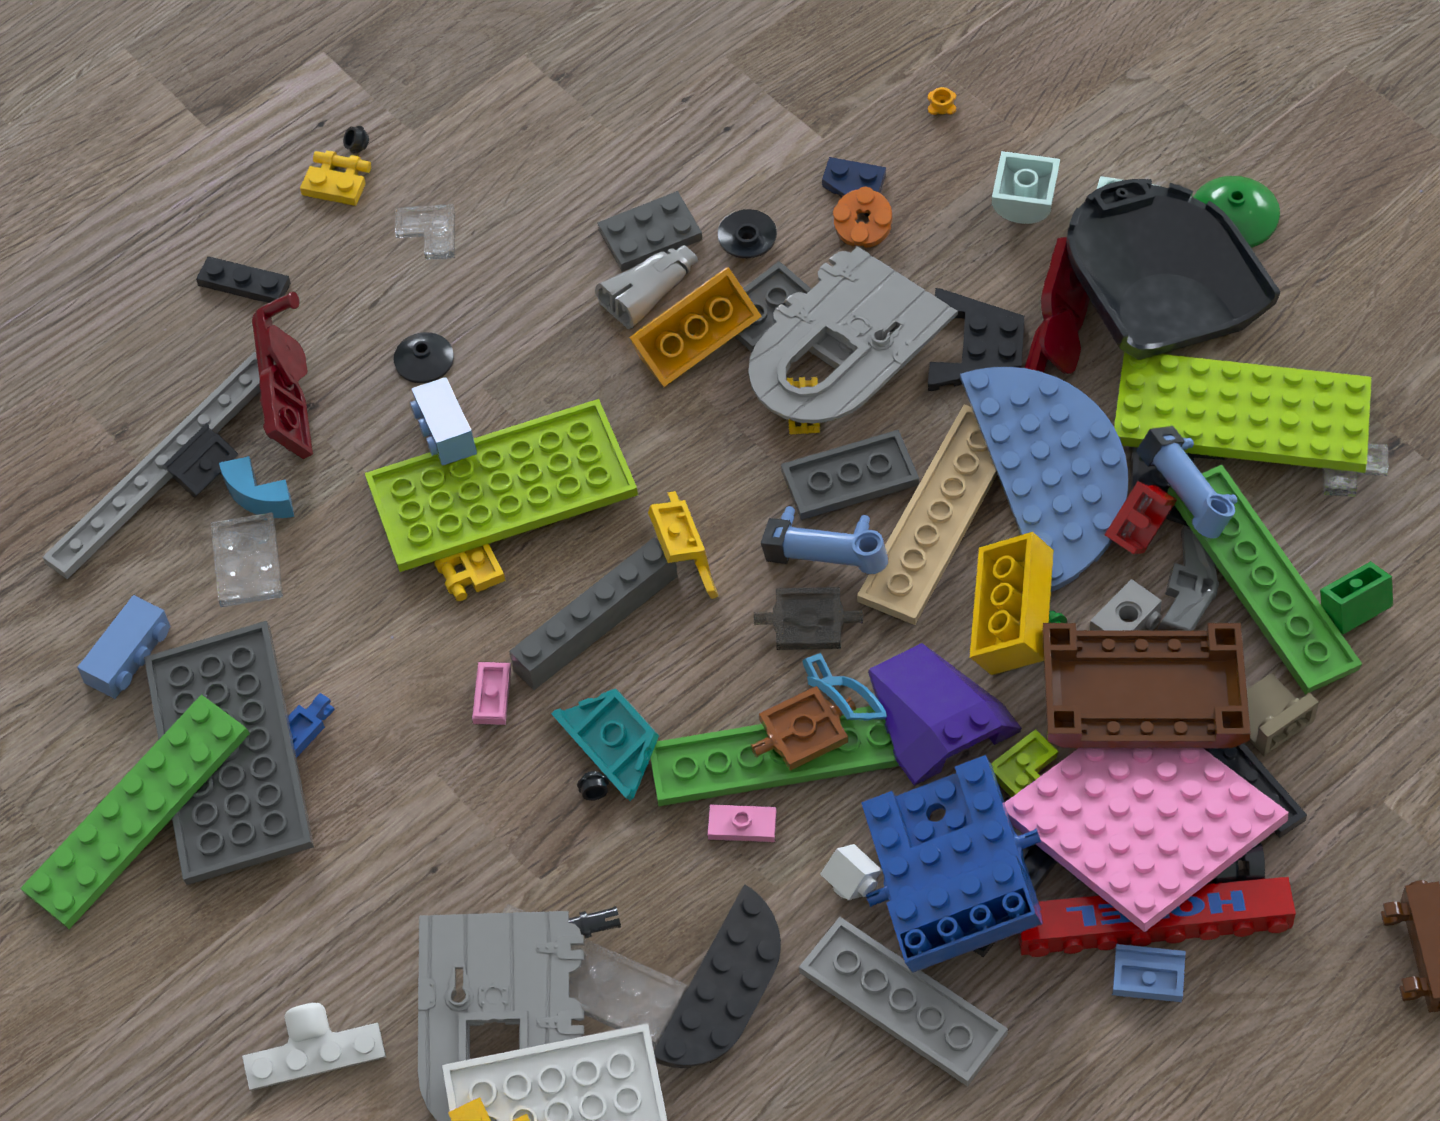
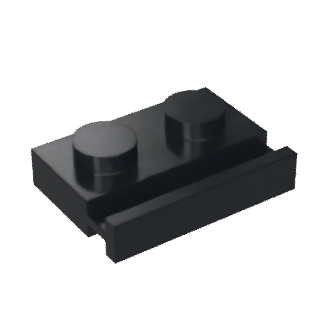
M207 423L162 467L165 471L170 472L173 478L194 498L221 473L219 463L234 460L239 455L220 435L215 434Z

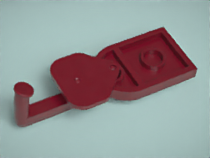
M1067 237L1057 238L1055 249L1052 253L1051 263L1041 295V310L1044 319L1035 331L1025 365L1026 369L1044 373L1047 360L1049 359L1062 373L1071 374L1075 371L1081 353L1078 331L1083 325L1090 298L1070 264L1067 252Z
M292 291L288 295L282 296L256 310L252 317L260 378V403L263 408L265 421L263 424L264 431L270 439L275 440L288 451L305 459L313 455L306 400L298 383L308 372L306 356L301 345L294 338L277 326L272 325L273 316L289 308L297 309L299 307V297L296 292Z

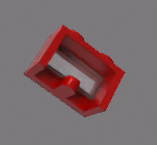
M1137 481L1104 535L1132 554L1144 553L1177 499L1156 485L1147 486Z

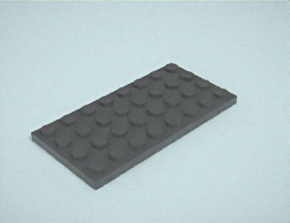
M263 621L144 657L158 740L201 694L245 726L250 733L172 818L182 877L186 885L314 848L271 629L268 622Z

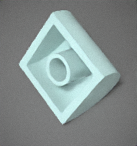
M1001 151L992 194L994 210L1003 218L1016 223L1032 224L1044 220L1051 211L1060 159Z

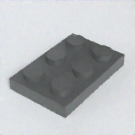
M678 191L597 222L598 230L622 272L637 266L659 252L664 251L667 253V250L671 248L677 250L683 245L688 246L703 240L702 231Z
M778 261L743 288L762 317L734 337L752 352L759 339L775 324L773 316L775 309L780 304L789 308L784 302L788 296L796 292L807 294L811 288Z

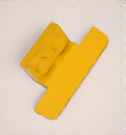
M676 491L667 492L671 502L650 505L648 511L667 563L693 559L710 598L719 597L711 577L704 546L686 501H681Z

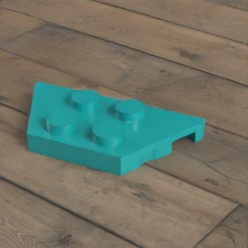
M616 688L601 693L597 698H587L579 701V705L572 708L554 710L551 713L553 717L623 796L631 801L635 797L659 734Z

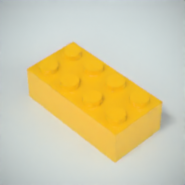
M1034 532L979 547L970 658L990 675L1044 661L1042 628L1043 623H1049L1054 550Z

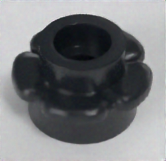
M351 126L346 130L343 144L351 153H360L368 146L369 136L364 127Z
M590 771L582 776L577 783V787L585 800L595 801L607 795L609 779L597 771Z

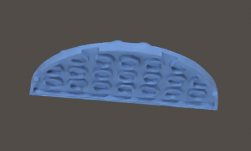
M990 367L960 374L961 382L1020 534L1034 532L1054 550L1051 592L1060 589L1077 579L1079 574L1086 570L1094 561L1097 562L1113 541L1104 534L1126 501L1128 494V468L1121 440L1106 414L1092 399L1070 383L1055 376L1016 367Z

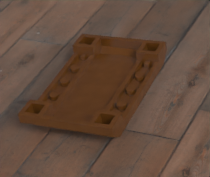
M1043 623L1047 741L1062 748H1233L1250 741L1251 731L1241 623H1208L1207 631L1076 630V623Z

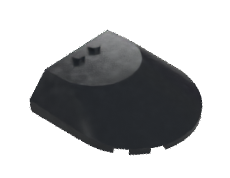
M1152 179L1117 181L1104 185L1086 196L1085 202L1074 211L1066 239L1068 258L1076 277L1119 349L1137 360L1242 331L1273 307L1280 296L1279 288L1238 228L1218 206L1211 201L1204 204L1192 197L1194 191L1180 185L1170 183L1168 188L1152 185Z

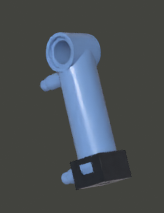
M1174 426L1149 429L1136 452L1148 467L1156 466L1194 516L1192 519L1194 528L1205 537H1219L1235 513V506L1233 504L1237 503L1236 495H1221L1215 492L1184 451L1193 447L1194 441L1191 438H1182Z
M788 506L785 508L781 519L769 518L761 540L766 562L788 564L789 558L858 566L866 574L879 573L888 564V555L882 535L877 531L868 530L870 518L867 515L860 517L854 534L792 527L795 509Z

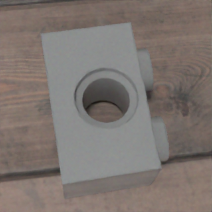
M1131 579L1090 620V630L1152 631L1162 618L1160 614L1162 600ZM1123 619H1130L1133 622H1125Z

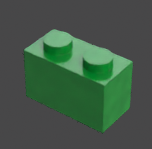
M1371 561L1320 589L1321 606L1340 633L1345 634L1393 607L1392 576Z

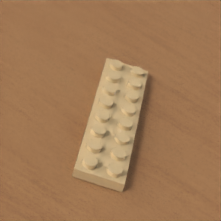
M963 405L885 544L888 555L886 568L879 573L869 574L857 595V602L913 625H916L997 476L991 456L970 406Z

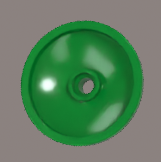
M1242 176L1219 177L1205 183L1193 196L1204 204L1211 201L1232 220L1251 248L1268 240L1278 226L1280 207L1275 195L1265 185L1251 178Z

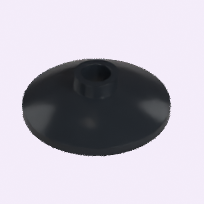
M743 209L726 216L720 223L717 234L719 244L724 251L734 257L748 259L761 256L773 247L777 238V229L774 221L767 214L758 210Z
M431 332L416 333L405 338L394 352V365L397 372L404 379L414 383H429L440 379L450 370L454 360L453 349L448 340L441 335Z

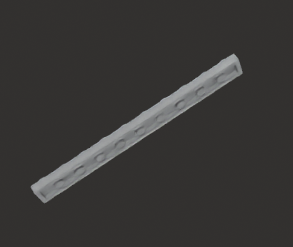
M256 352L250 355L43 556L45 564L68 579L173 477L170 472L165 471L162 467L206 423L215 434L218 433L261 391Z

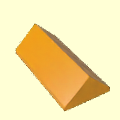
M726 267L629 338L639 358L659 383L665 387L762 316L730 268Z

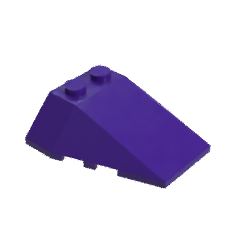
M923 643L870 668L868 671L875 696L887 714L885 728L887 734H890L894 746L895 760L914 786L941 773L947 758L987 738L996 745L1021 732L1022 728L1002 702Z

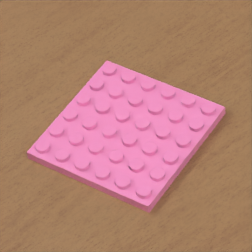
M1078 748L1005 802L1012 826L1022 834L1037 829L1042 841L1036 844L1038 847L1144 932L1286 823L1289 813L1204 748Z

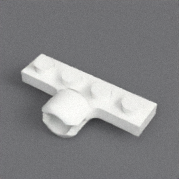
M320 1003L303 1004L293 1007L286 1012L285 1022L289 1036L287 1044L242 1056L249 1090L251 1091L386 1058L378 1023L341 1032H332L329 1028L326 1010Z

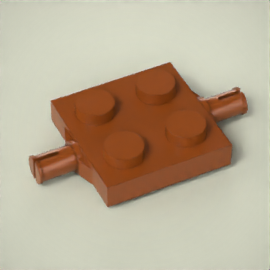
M815 686L759 713V720L767 732V738L751 744L752 752L755 757H758L774 749L775 752L781 755L789 770H793L848 743V735L841 726L839 718L844 714L837 705H832L826 700L818 687ZM850 697L845 701L852 711H855L856 706Z

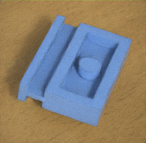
M1116 944L1112 995L1182 1002L1186 951Z

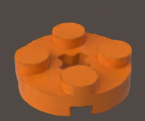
M861 187L858 190L845 194L833 210L835 230L840 239L850 246L873 247L884 241L890 233L893 219L891 206L882 194L873 191L870 187ZM860 213L870 214L868 216L869 222L867 224L862 221L857 223V215Z

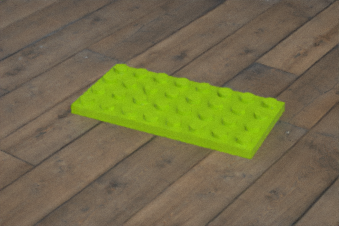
M1124 352L1114 428L1121 440L1122 446L1139 447L1149 429L1174 426L1182 438H1191L1194 441L1193 447L1184 450L1185 453L1365 473L1368 454L1372 377L1165 354L1137 360Z
M599 399L473 438L477 454L443 466L438 455L432 456L429 452L365 473L399 572L638 496L635 481Z

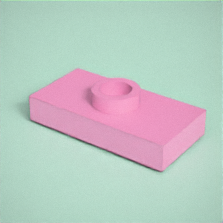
M478 662L472 715L473 724L506 725L511 677L510 663Z
M710 805L708 840L775 842L776 807Z

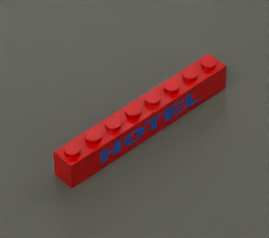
M1289 877L1205 885L1145 932L1099 895L1039 901L1043 924L1018 933L1021 955L1043 957L1051 952L1064 951L1067 954H1075L1083 949L1091 948L1111 950L1116 948V944H1132L1133 946L1144 947L1152 942L1160 941L1175 944L1190 938L1212 940L1220 935L1230 934L1244 937L1260 931H1268L1270 933L1284 932L1293 927L1296 911Z

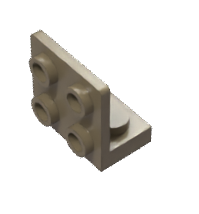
M1273 674L1267 675L1247 689L1251 731L1250 742L1263 756L1267 755L1314 722L1319 702L1311 693L1301 699L1295 698Z

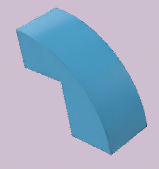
M249 456L219 463L226 487L232 498L241 507L251 513L268 518L294 517L291 496L286 480L257 486Z

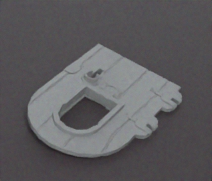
M858 246L851 253L840 251L829 258V262L834 265L833 267L828 263H824L819 268L818 280L820 282L807 294L796 292L788 296L784 302L789 308L780 304L773 313L775 324L755 344L750 356L748 373L752 390L758 400L768 410L784 419L800 423H822L842 418L864 405L958 315V311L880 260L872 257ZM895 326H898V328L890 335L889 332ZM826 333L854 351L823 382L814 387H801L799 389L790 385L786 380V373L790 369L791 364L801 358Z
M568 911L419 915L418 1078L420 1092L427 1109L436 1121H451L448 1114L450 1110L442 1065L470 1059V1026H481L484 1023L493 1022L505 1023V1025L519 1024V1049L578 1038L584 1035V1025H572V1020H584V1010L581 1008L579 1001L569 997V974L576 972L584 960V951L581 949L571 950V946L583 945L584 935H581L580 929L575 924L569 923ZM456 969H463L462 989L466 996L462 1002L458 1003L453 1001L454 996L457 994Z

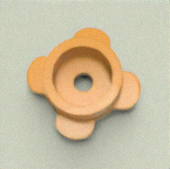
M940 87L928 94L927 98L930 101L928 112L930 114L947 113L951 115L956 112V106L954 105L956 94L950 89Z

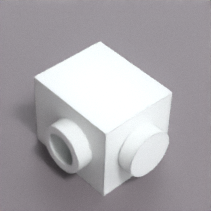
M853 844L837 848L820 875L833 886L834 891L839 896L852 900L866 897V894L874 891L877 886L876 879L882 872V869Z

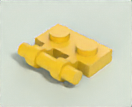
M327 150L325 153L315 151L313 162L320 163L322 166L321 168L309 166L300 186L301 194L303 196L356 206L366 184L364 177L358 176L359 171L369 173L371 162L361 160V157L354 155L344 157L337 155L333 151ZM335 167L345 168L346 172L343 173L333 170Z
M489 544L436 560L434 563L438 572L444 575L446 579L445 586L448 592L454 595L456 601H463L467 598L465 587L470 584L473 585L477 593L506 581L504 573ZM462 563L465 570L456 573L454 567Z

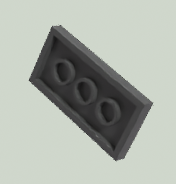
M899 430L781 464V472L801 520L919 485V476Z

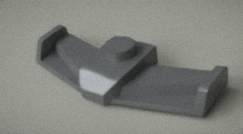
M1186 525L1181 530L1184 566L1174 563L1165 595L1176 599L1160 623L1157 631H1193L1210 602L1215 600L1217 596L1219 581L1217 580L1216 565L1191 528Z

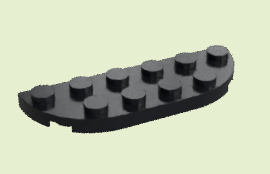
M746 884L741 888L654 1049L655 1060L658 1064L673 1068H691L692 1066L711 1063L728 1052L743 1033L777 968L781 951L778 924L767 903Z

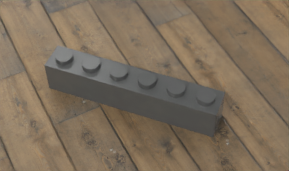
M655 537L512 648L509 653L513 671L533 690L537 689L678 577L676 562L667 563L660 542Z

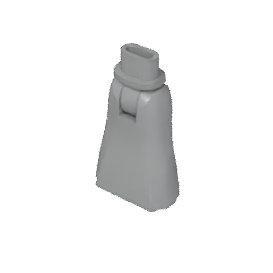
M685 245L677 250L671 248L667 250V253L664 251L659 252L637 266L596 285L595 294L601 306L627 329L633 328L670 290L680 283L685 274L690 272L691 266L698 262V258Z

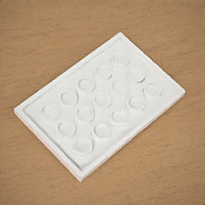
M648 1023L442 1065L450 1111L480 1097L491 1121H512L525 1114L528 1115L530 1121H667Z

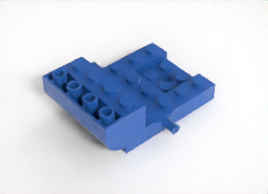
M986 755L955 766V774L895 796L893 791L861 802L884 874V887L866 894L867 901L870 907H873L876 904L889 900L886 903L902 955L912 973L1043 924L1041 908L1023 858L1024 848L1042 842L1039 832L1035 829L1020 836L1016 834L993 767ZM934 810H946L943 819L937 822L930 821V815Z

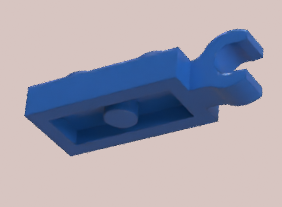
M322 693L314 698L307 709L298 705L288 716L296 758L325 728L322 720H325L335 710L329 704L331 700Z

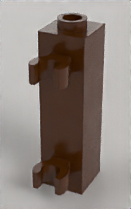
M1418 880L1404 887L1400 900L1401 903H1384V911H1381V917L1385 926L1406 921L1420 978L1406 977L1402 979L1403 986L1399 987L1402 1000L1409 1001L1425 996L1428 1012H1439L1440 884L1439 881L1428 883L1425 880Z

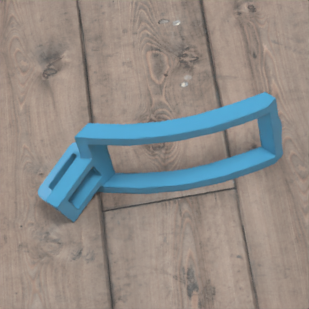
M821 653L805 658L802 661L809 676L807 677L808 684L813 687L817 686L819 690L826 693L839 707L847 720L868 721L885 719L887 717L882 704L866 686L846 676H832ZM815 662L824 677L822 679H819L812 665ZM844 685L853 689L868 702L875 713H853L843 696L832 686Z

